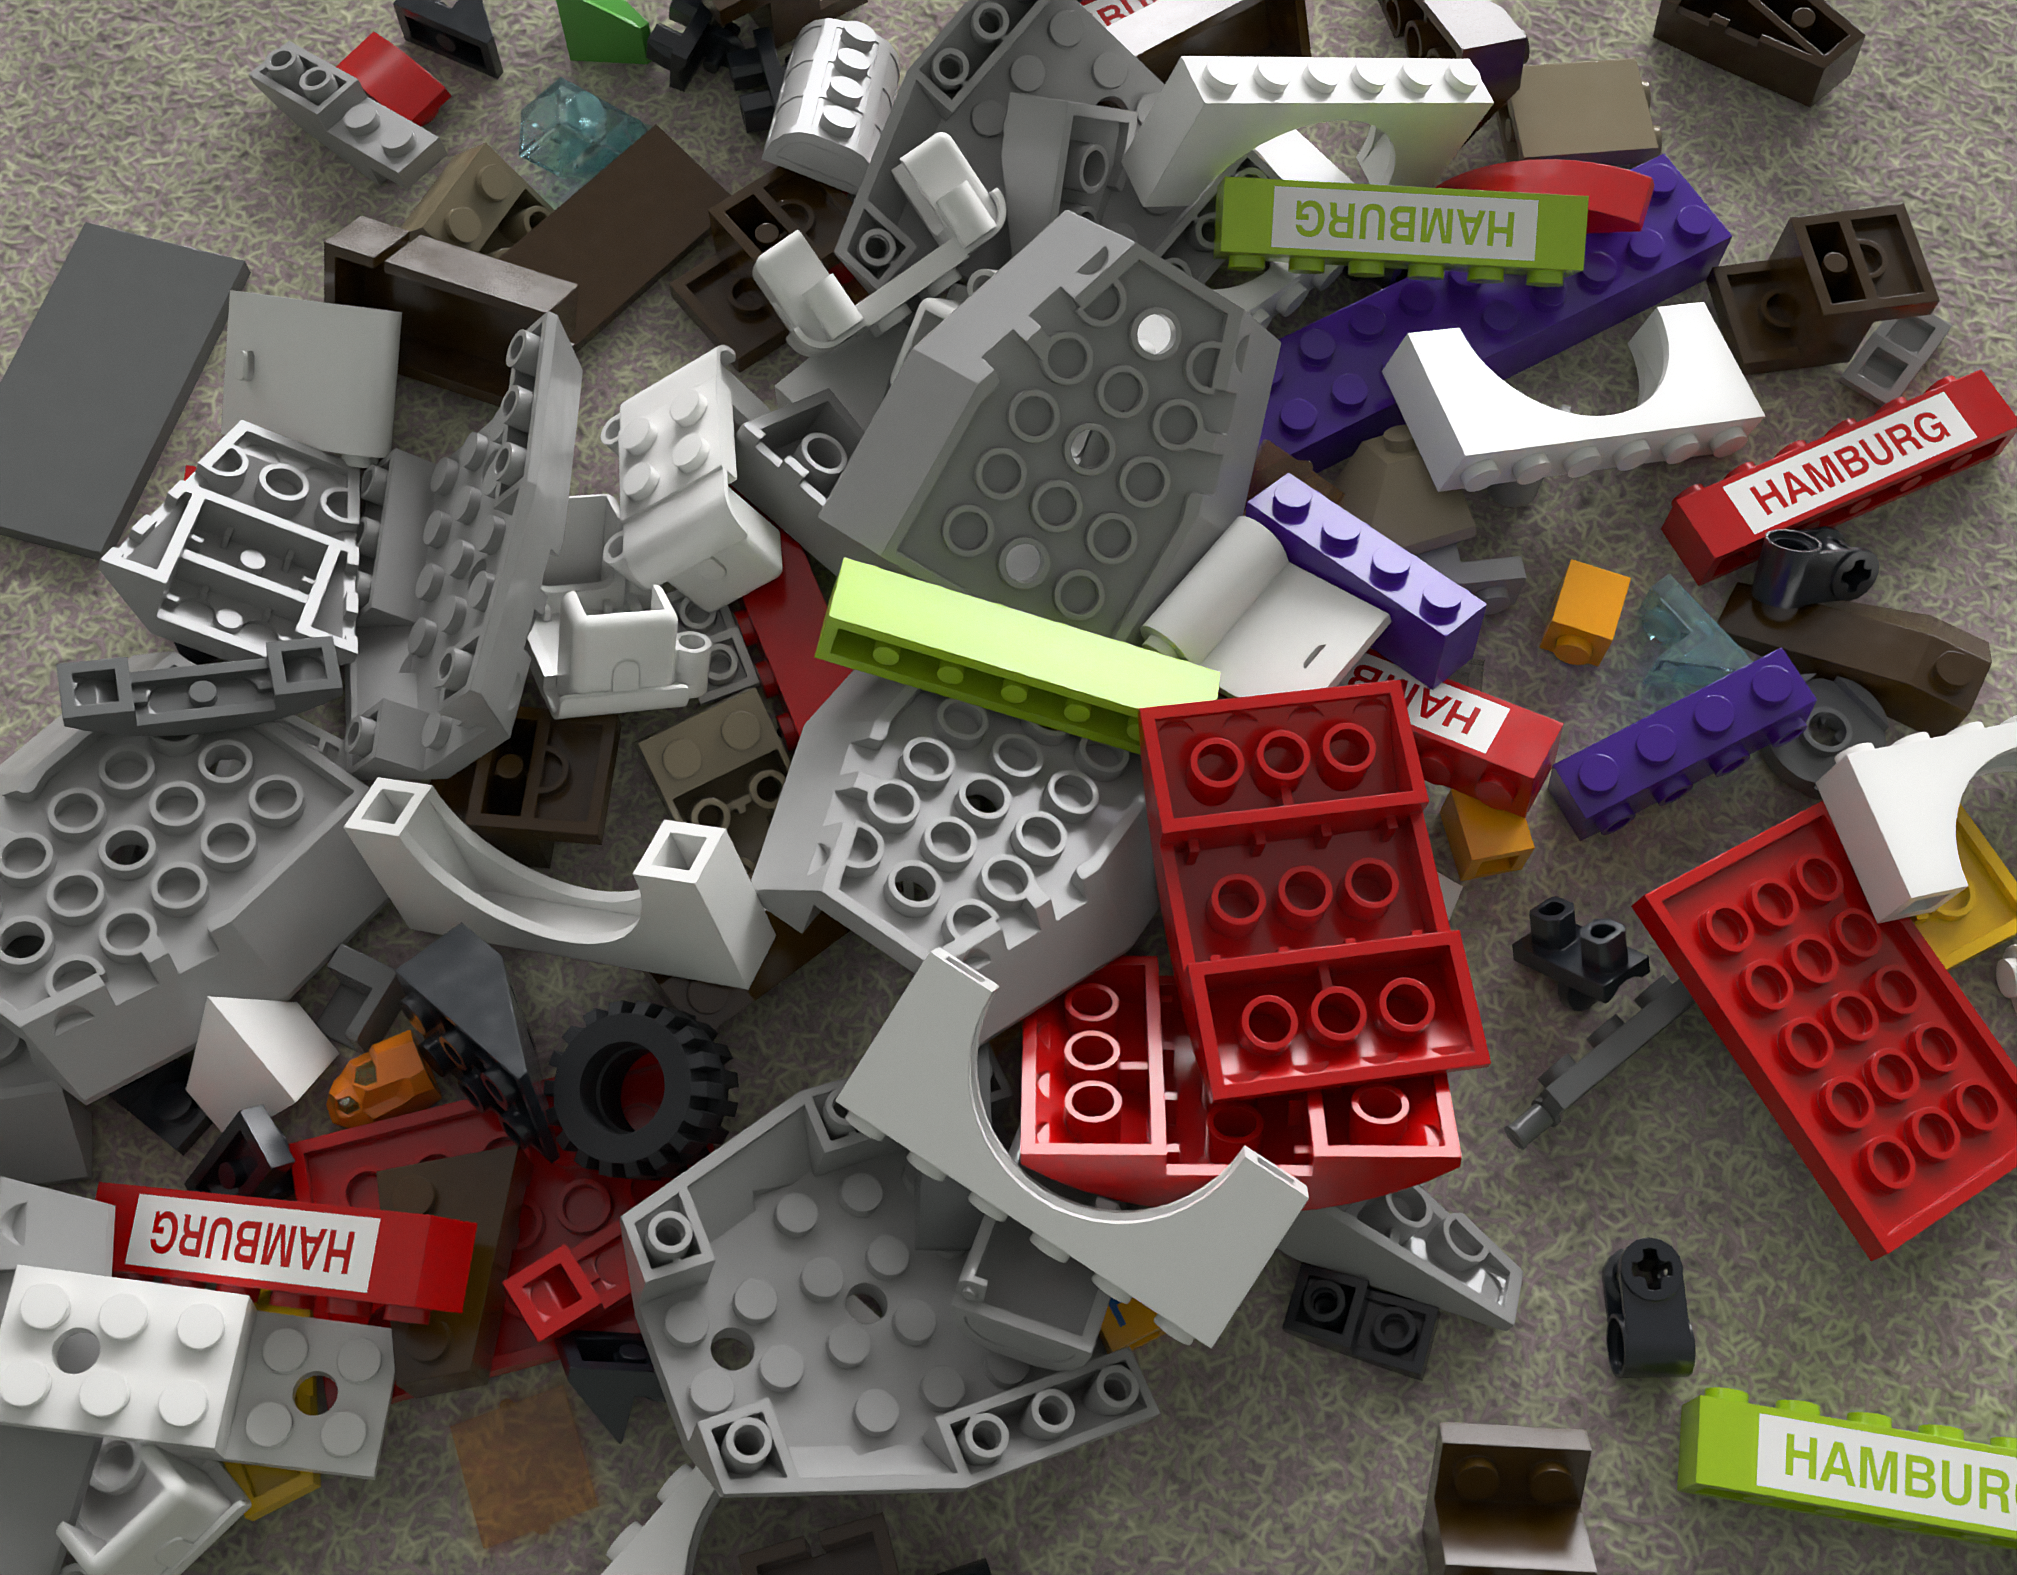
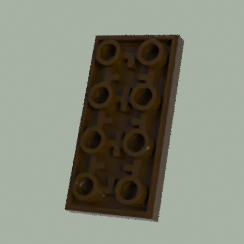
M655 124L498 259L579 285L575 334L569 338V341L574 343V352L576 354L712 233L708 210L731 195Z

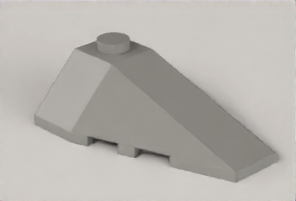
M1010 92L1008 110L1003 123L1004 138L1001 159L1012 258L1065 210H1069L1109 229L1110 226L1102 221L1111 192H1122L1128 175L1121 160L1134 139L1138 112Z
M1425 1183L1356 1203L1300 1211L1277 1247L1278 1250L1296 1260L1368 1280L1372 1286L1439 1307V1309L1503 1331H1508L1515 1324L1524 1271L1464 1213L1449 1214L1422 1188Z

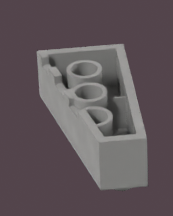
M830 388L741 425L734 436L737 480L730 484L834 575L838 576L843 558L845 557L923 581L880 557L817 517L865 433Z

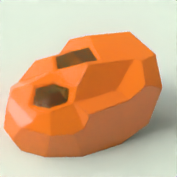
M411 1030L371 1045L368 1052L347 1063L341 1074L333 1081L328 1094L326 1106L333 1124L353 1128L424 1110L442 1099L433 1071L419 1051L418 1045L420 1041Z

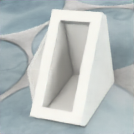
M207 996L185 1090L223 1133L239 1110L264 1104L270 1117L296 1103L339 1055V1052L298 1002Z

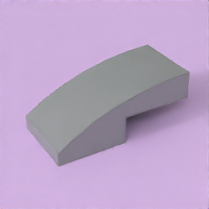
M1933 313L1931 315L1882 321L1841 375L1839 382L1882 407L1889 401L1903 395L1945 338L1952 324Z

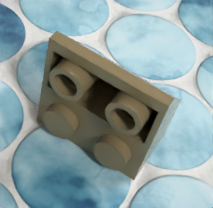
M485 142L457 154L451 159L400 228L410 231V242L419 235H424L498 259L555 210Z

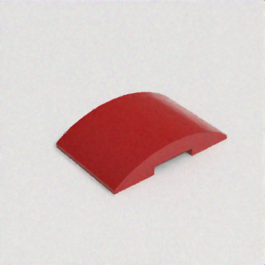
M1401 680L1139 708L1138 726L1144 793L1163 922L1187 1030L1211 1104L1488 1067L1491 1064L1461 933L1460 930L1451 931L1424 819L1423 811L1429 803V798Z
M1120 956L1023 1019L1020 1164L1050 1179L1082 1191L1153 1208L1169 1204L1194 1193L1216 1178L1235 1159L1244 1145L1307 1185L1309 1199L1301 1211L1351 1204L1392 1194L1428 1182L1461 1166L1462 1155L1447 1073L1211 1104L1194 1055L1175 976L1159 975L1158 956Z

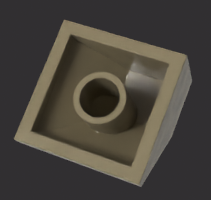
M1407 425L1391 427L1384 432V435L1363 441L1325 494L1326 498L1367 523L1413 555L1477 536L1476 524L1462 489L1437 491Z

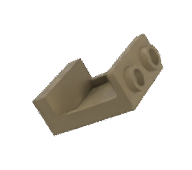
M1636 58L1523 66L1520 89L1496 112L1506 162L1557 159L1593 162L1604 165L1629 164L1630 169H1633L1660 156L1662 151V134L1660 127L1652 123L1649 112L1651 102L1650 86L1646 80H1641Z

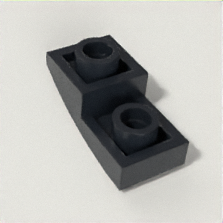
M1302 1262L1282 1329L1284 1332L1323 1348L1423 1381L1441 1314L1439 1307L1372 1289L1368 1280Z

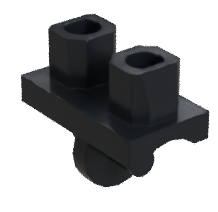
M672 0L669 7V19L685 26L686 29L683 33H680L661 23L656 24L648 37L646 58L670 71L669 87L685 92L705 57L706 59L703 62L704 69L709 73L716 74L721 66L728 68L727 53L745 49V46L738 38L741 32L740 27L734 22H730L722 28L723 26L718 23L701 0Z
M769 26L753 30L755 47L726 54L734 91L764 86L765 89L738 96L746 133L770 130L790 54L785 57V64L783 66L780 65Z
M1558 896L1550 897L1530 910L1531 932L1512 944L1514 961L1559 982L1558 996L1560 1002L1574 1011L1582 1012L1587 1010L1597 1000L1602 1003H1608L1626 980L1633 977L1642 978L1650 973L1649 956L1627 946L1625 925L1608 918L1594 919L1584 927L1578 925L1575 921L1574 903Z

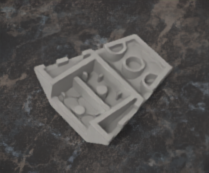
M241 419L198 462L196 471L186 481L180 480L167 493L165 502L151 516L145 514L131 528L129 537L118 548L112 547L100 559L98 569L151 634L229 662L266 658V642L333 636L338 665L353 663L358 655V637L355 636V621L358 615L359 593H356V572L359 567V547H356V532L359 527L360 467L348 466L344 459Z

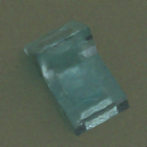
M1670 574L1651 586L1636 614L1641 618L1642 626L1650 639L1659 645H1666L1669 649L1654 661L1642 682L1643 685L1695 692L1753 662Z

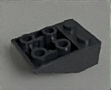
M461 922L395 970L406 996L399 1002L400 1007L409 1022L424 1037V1041L418 1045V1048L428 1065L441 1077H444L449 1072L456 1077L462 1093L479 1112L484 1113L489 1108L499 1116L498 1120L501 1127L515 1145L519 1144L522 1150L531 1145L553 1164L560 1158L555 1139L554 1127L548 1124L545 1110L549 1109L547 1096L544 1095V1082L535 1042L502 955Z

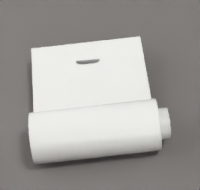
M230 290L221 434L226 435L242 419L318 450L342 454L341 459H344L348 466L368 468L372 464L377 466L379 458H385L392 451L402 312Z
M1238 516L1142 625L1140 632L1145 640L1142 644L1143 649L1189 661L1193 664L1221 672L1218 692L1228 698L1337 687L1392 621L1388 613L1290 563L1283 546L1273 533L1254 519Z

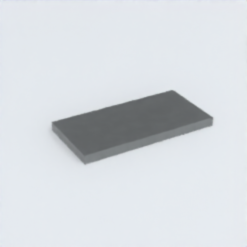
M85 222L0 382V535L99 561L112 547H116L228 320L230 290L242 291L251 272L244 260Z

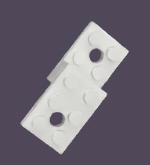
M17 1265L0 1327V1425L140 1442L144 1446L154 1444L175 1456L362 1479H376L396 1380L391 1328L258 1311L249 1295ZM77 1333L95 1335L100 1342V1354L96 1363L87 1371L79 1374L62 1372L57 1362V1353L61 1344L68 1337ZM320 1375L332 1379L338 1387V1396L334 1405L327 1412L312 1416L298 1410L295 1404V1394L304 1380Z

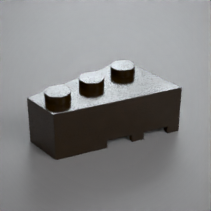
M1661 0L1653 32V38L1810 108L1851 75L1866 36L1825 0Z
M519 1144L376 1171L380 1210L434 1215L478 1223L462 1313L431 1310L429 1325L390 1320L396 1385L416 1399L488 1385L507 1296L504 1293L505 1288L502 1282L507 1279L512 1252L516 1251L520 1234L518 1223L526 1186H530L534 1168L533 1163Z

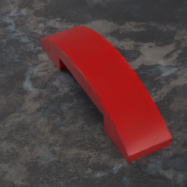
M1540 159L1505 162L1473 169L1456 175L1435 188L1589 196L1586 234L1640 232L1655 185L1652 177L1615 166L1575 160Z
M620 1219L570 1250L566 1243L502 1282L503 1287L539 1345L570 1333L632 1299Z

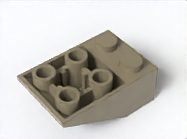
M747 688L632 743L671 821L726 829L748 873L755 871L791 761L756 688Z

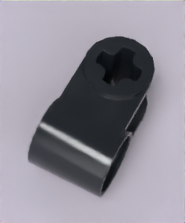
M1821 526L1801 530L1775 529L1765 534L1751 588V595L1764 604L1785 609H1797L1808 604L1852 601L1860 598L1872 587L1879 574L1880 564L1877 556L1868 549L1851 547L1846 544L1843 534L1833 527Z
M1647 1237L1635 1240L1626 1248L1612 1254L1602 1269L1607 1317V1352L1611 1370L1617 1378L1689 1377L1693 1373L1696 1356L1695 1338L1688 1317L1683 1277L1684 1268L1678 1253L1671 1245L1661 1239ZM1637 1263L1640 1271L1651 1272L1653 1282L1647 1285L1645 1278L1633 1276L1632 1266ZM1667 1269L1668 1273L1665 1276L1663 1271Z

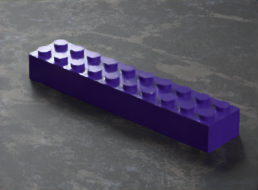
M1664 153L1631 169V171L1652 177L1655 185L1642 230L1640 232L1586 234L1584 270L1569 277H1564L1562 286L1526 285L1527 275L1504 274L1503 283L1467 282V272L1444 271L1443 280L1425 281L1405 278L1278 339L1281 342L1244 509H1246L1249 500L1287 473L1303 481L1353 456L1363 441L1382 436L1391 427L1407 425L1382 373V370L1407 333L1460 328L1474 352L1486 366L1504 381L1705 281L1712 267L1719 266L1733 236Z

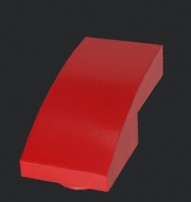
M374 31L336 66L357 78L367 97L420 127L430 123L438 114L439 108L451 97L448 90L430 73Z

